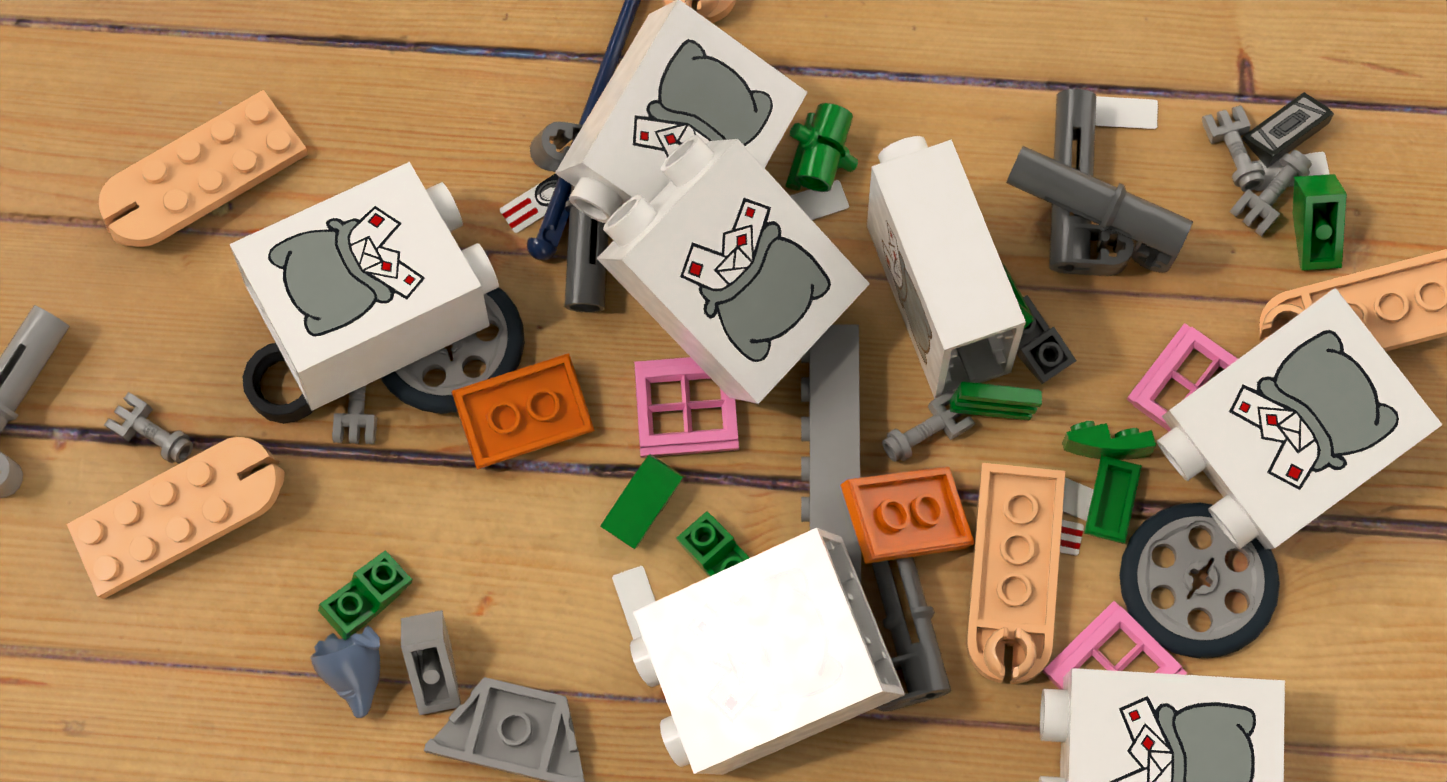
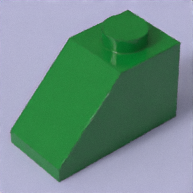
M1335 174L1294 177L1292 214L1301 270L1342 268L1347 193Z

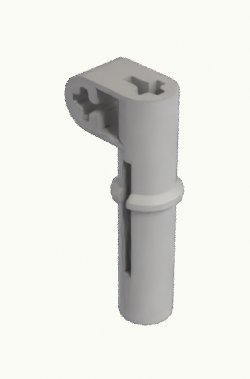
M36 305L32 307L0 357V434L9 421L16 420L19 416L15 413L16 409L70 327L53 314ZM0 452V498L14 494L20 488L23 481V472L19 464Z

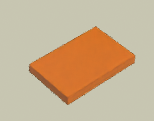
M569 353L451 391L477 470L595 431Z
M950 467L847 479L840 485L865 564L962 550L975 544Z

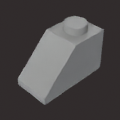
M443 611L401 618V649L419 715L458 708L461 705L452 646Z

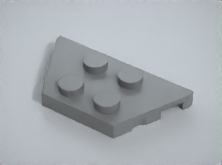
M484 677L472 690L467 701L458 706L449 717L446 725L433 739L430 738L424 748V751L429 754L544 782H585L567 697Z

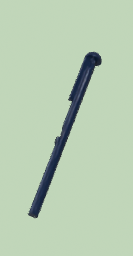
M624 0L579 121L581 125H584L616 70L641 0ZM560 176L537 237L528 238L527 250L537 260H548L554 256L570 214L565 210V203L571 195V184Z

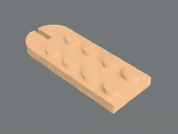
M262 90L111 177L100 192L99 210L108 233H111L116 243L125 246H150L164 240L308 155L307 148L266 92Z
M1447 249L1282 292L1266 304L1259 322V337L1265 340L1332 289L1336 288L1385 352L1447 336Z
M245 437L229 438L68 523V529L97 597L105 599L263 515L275 503L283 485L285 472L282 468L276 466L281 462L274 458L266 447L252 439ZM262 464L268 465L263 469L251 474L252 470L257 466Z
M982 463L966 648L973 667L982 676L991 681L1002 683L1004 679L1005 646H1013L1010 684L1025 683L1034 679L1043 671L1051 657L1066 471Z

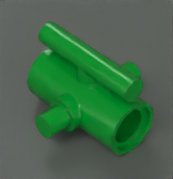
M821 103L817 106L816 113L807 114L804 125L795 123L792 126L790 136L799 142L785 186L787 188L799 191L801 186L813 191L828 192L831 191L837 169L843 168L848 172H853L857 168L858 159L852 156L849 149L845 147L853 119V114L849 110L835 104Z

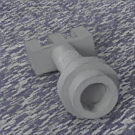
M1239 105L1232 108L1235 122H1232L1227 110L1217 112V119L1220 125L1218 127L1211 114L1202 116L1203 127L1210 143L1214 144L1225 141L1237 168L1232 175L1235 186L1240 187L1244 192L1248 189L1252 191L1259 188L1264 183L1263 176L1265 171L1262 164L1252 163L1241 139V135L1247 134L1251 126L1243 107Z
M1293 150L1290 154L1285 153L1279 161L1283 169L1259 197L1248 189L1230 210V213L1237 217L1246 206L1250 207L1252 210L1242 221L1248 227L1251 226L1259 215L1265 220L1258 225L1255 231L1261 237L1280 216V213L1271 206L1293 182L1294 177L1308 176L1310 174L1311 161L1297 150Z
M366 385L349 393L348 414L334 413L333 443H342L344 427H349V443L358 444L360 428H365V443L375 444L377 416L364 414Z
M953 390L944 393L929 403L928 408L933 416L925 420V422L903 434L896 428L887 433V438L882 441V444L892 461L896 462L899 459L905 461L912 457L911 447L942 429L948 438L952 440L975 425L971 417L956 423L954 419L961 416L962 413L950 412V409H946L945 406L950 404V399L954 394Z
M130 392L123 399L130 406L135 407L133 411L129 412L119 405L114 410L115 414L125 420L124 423L119 425L116 421L108 418L104 424L105 427L128 442L136 432L145 436L162 448V458L170 463L184 462L193 449V443L189 441V436L184 432L178 430L170 434L146 419L153 409Z

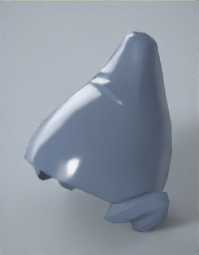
M370 626L365 627L362 634L354 633L346 641L343 638L338 639L332 633L328 635L325 641H319L314 647L316 652L310 656L317 675L333 688L341 698L346 700L356 718H363L368 714L380 677V638Z

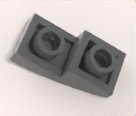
M1026 295L1023 299L1032 313L1034 321L1023 330L1017 356L1040 383L1043 384L1077 360L1054 327L1049 328L1031 299Z

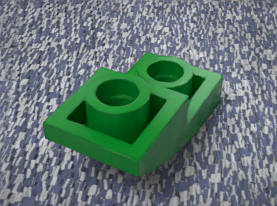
M1085 421L1071 426V431L1066 432L1062 442L1064 451L1095 459H1100L1101 455L1118 460L1150 457L1156 447L1152 430L1140 432L1139 428L1125 429L1117 432L1115 438L1111 439L1107 423L1095 426L1094 421Z
M649 454L619 496L600 527L633 549H636L659 513L667 505L684 476Z
M708 511L676 537L681 546L709 577L750 559L736 544L734 537Z
M385 550L354 572L352 581L321 602L318 611L346 641L391 604L412 583V578Z

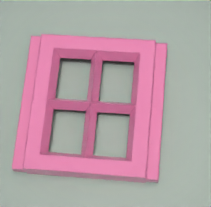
M1184 323L1126 400L1167 431H1171V428L1161 417L1168 411L1154 401L1169 380L1173 378L1189 389L1190 392L1186 396L1188 397L1207 383L1219 366L1226 369L1238 359L1198 330ZM1194 348L1212 360V363L1196 384L1177 372Z
M691 357L634 362L641 458H645L649 454L658 457L739 450L735 399L729 398L720 388L721 399L690 401L689 380L710 378ZM681 381L682 402L652 404L650 383ZM722 407L723 429L692 431L691 409ZM683 410L684 432L654 434L652 412Z
M1115 601L1042 671L1060 690H1063V677L1072 668H1080L1091 656L1106 670L1123 671L1144 651L1159 666L1154 673L1187 674L1182 666ZM1120 628L1137 645L1114 666L1098 649Z

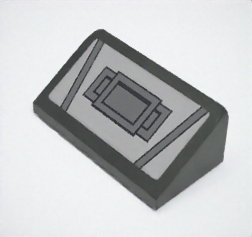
M1304 92L1245 134L1242 139L1268 168L1281 159L1285 153H1289L1328 125L1334 113Z

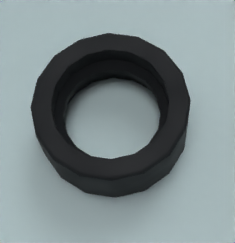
M276 343L268 344L256 351L246 364L242 376L244 393L254 409L266 419L282 424L298 422L313 412L303 394L289 404L277 405L265 399L261 392L260 381L262 375L272 365L285 361Z

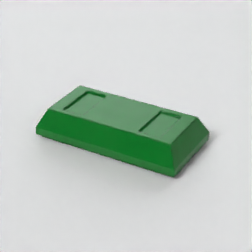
M1101 455L1084 534L1125 544L1142 465Z

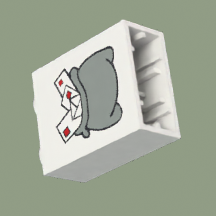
M675 0L647 16L555 174L575 187L569 200L578 210L599 222L606 223L613 213L632 197L640 194L650 203L667 186L671 180L661 171V166L678 146L692 136L698 135L706 144L709 141L738 139L765 168L805 98L807 91L684 2Z
M695 135L678 146L662 164L661 171L671 181L650 203L640 194L625 202L608 219L603 230L613 239V242L597 257V260L729 398L759 404L870 283L738 139L709 141L706 144L698 135Z
M921 136L904 138L890 144L879 153L878 159L880 164L874 165L871 168L867 228L934 399L950 390L955 392L961 382L983 383L1011 373L1026 321L952 139L931 147L927 146L925 138Z
M410 162L230 244L244 284L311 411L490 326L484 294L499 287L495 271L480 244L476 243L463 250L459 248L451 231L462 227L463 222L452 195L443 182L425 189Z
M1334 288L1161 417L1171 428V431L1158 439L1157 444L1172 466L1186 481H1189L1202 470L1223 496L1221 500L1208 508L1220 529L1238 549L1244 547L1254 538H1257L1265 549H1274L1442 426V423L1339 291Z
M819 528L808 531L633 612L642 634L641 637L632 640L630 644L634 664L641 678L648 686L655 687L659 684L661 685L672 714L660 722L663 742L673 761L680 767L690 764L694 774H726L905 695L842 537Z
M1072 668L1063 677V690H1042L1040 740L1061 742L1060 777L1040 776L1039 782H1284L1285 681Z

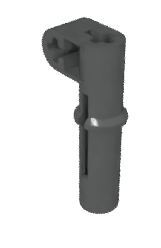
M1083 89L1063 90L1056 95L1054 160L1071 167L1072 140H1077L1076 169L1094 177L1096 94ZM1052 204L1049 268L1052 271L1065 274L1114 276L1125 269L1134 249L1132 239L1110 229L1102 232L1098 230L1100 225H1094L1092 221L1076 214L1069 216L1070 211ZM1091 241H1097V252H1099L1097 260H1090ZM1106 246H1113L1114 253H1117L1116 257L1109 256L1108 249H1105Z
M553 122L546 126L532 140L530 145V155L534 163L541 169L556 172L571 147L564 146L571 140H575L583 125ZM571 185V193L575 188L573 185ZM568 200L565 203V210L570 214L564 307L576 312H600L605 309L607 269L597 260V257L608 247L609 235L603 230L605 223L585 215Z
M1025 146L1020 150L1006 182L1013 187L1099 224L1098 230L1102 232L1110 229L1137 241L1131 256L1132 259L1140 266L1154 272L1165 273L1169 271L1193 224V221L1127 192L1124 184L1119 183L1118 187H1115Z
M914 557L896 559L919 642L913 644L889 561L892 560L872 563L886 618L883 619L882 623L884 628L890 630L897 657L891 658L895 670L902 669L908 694L874 708L883 712L936 699L951 691L931 621L935 613L934 608L927 606Z

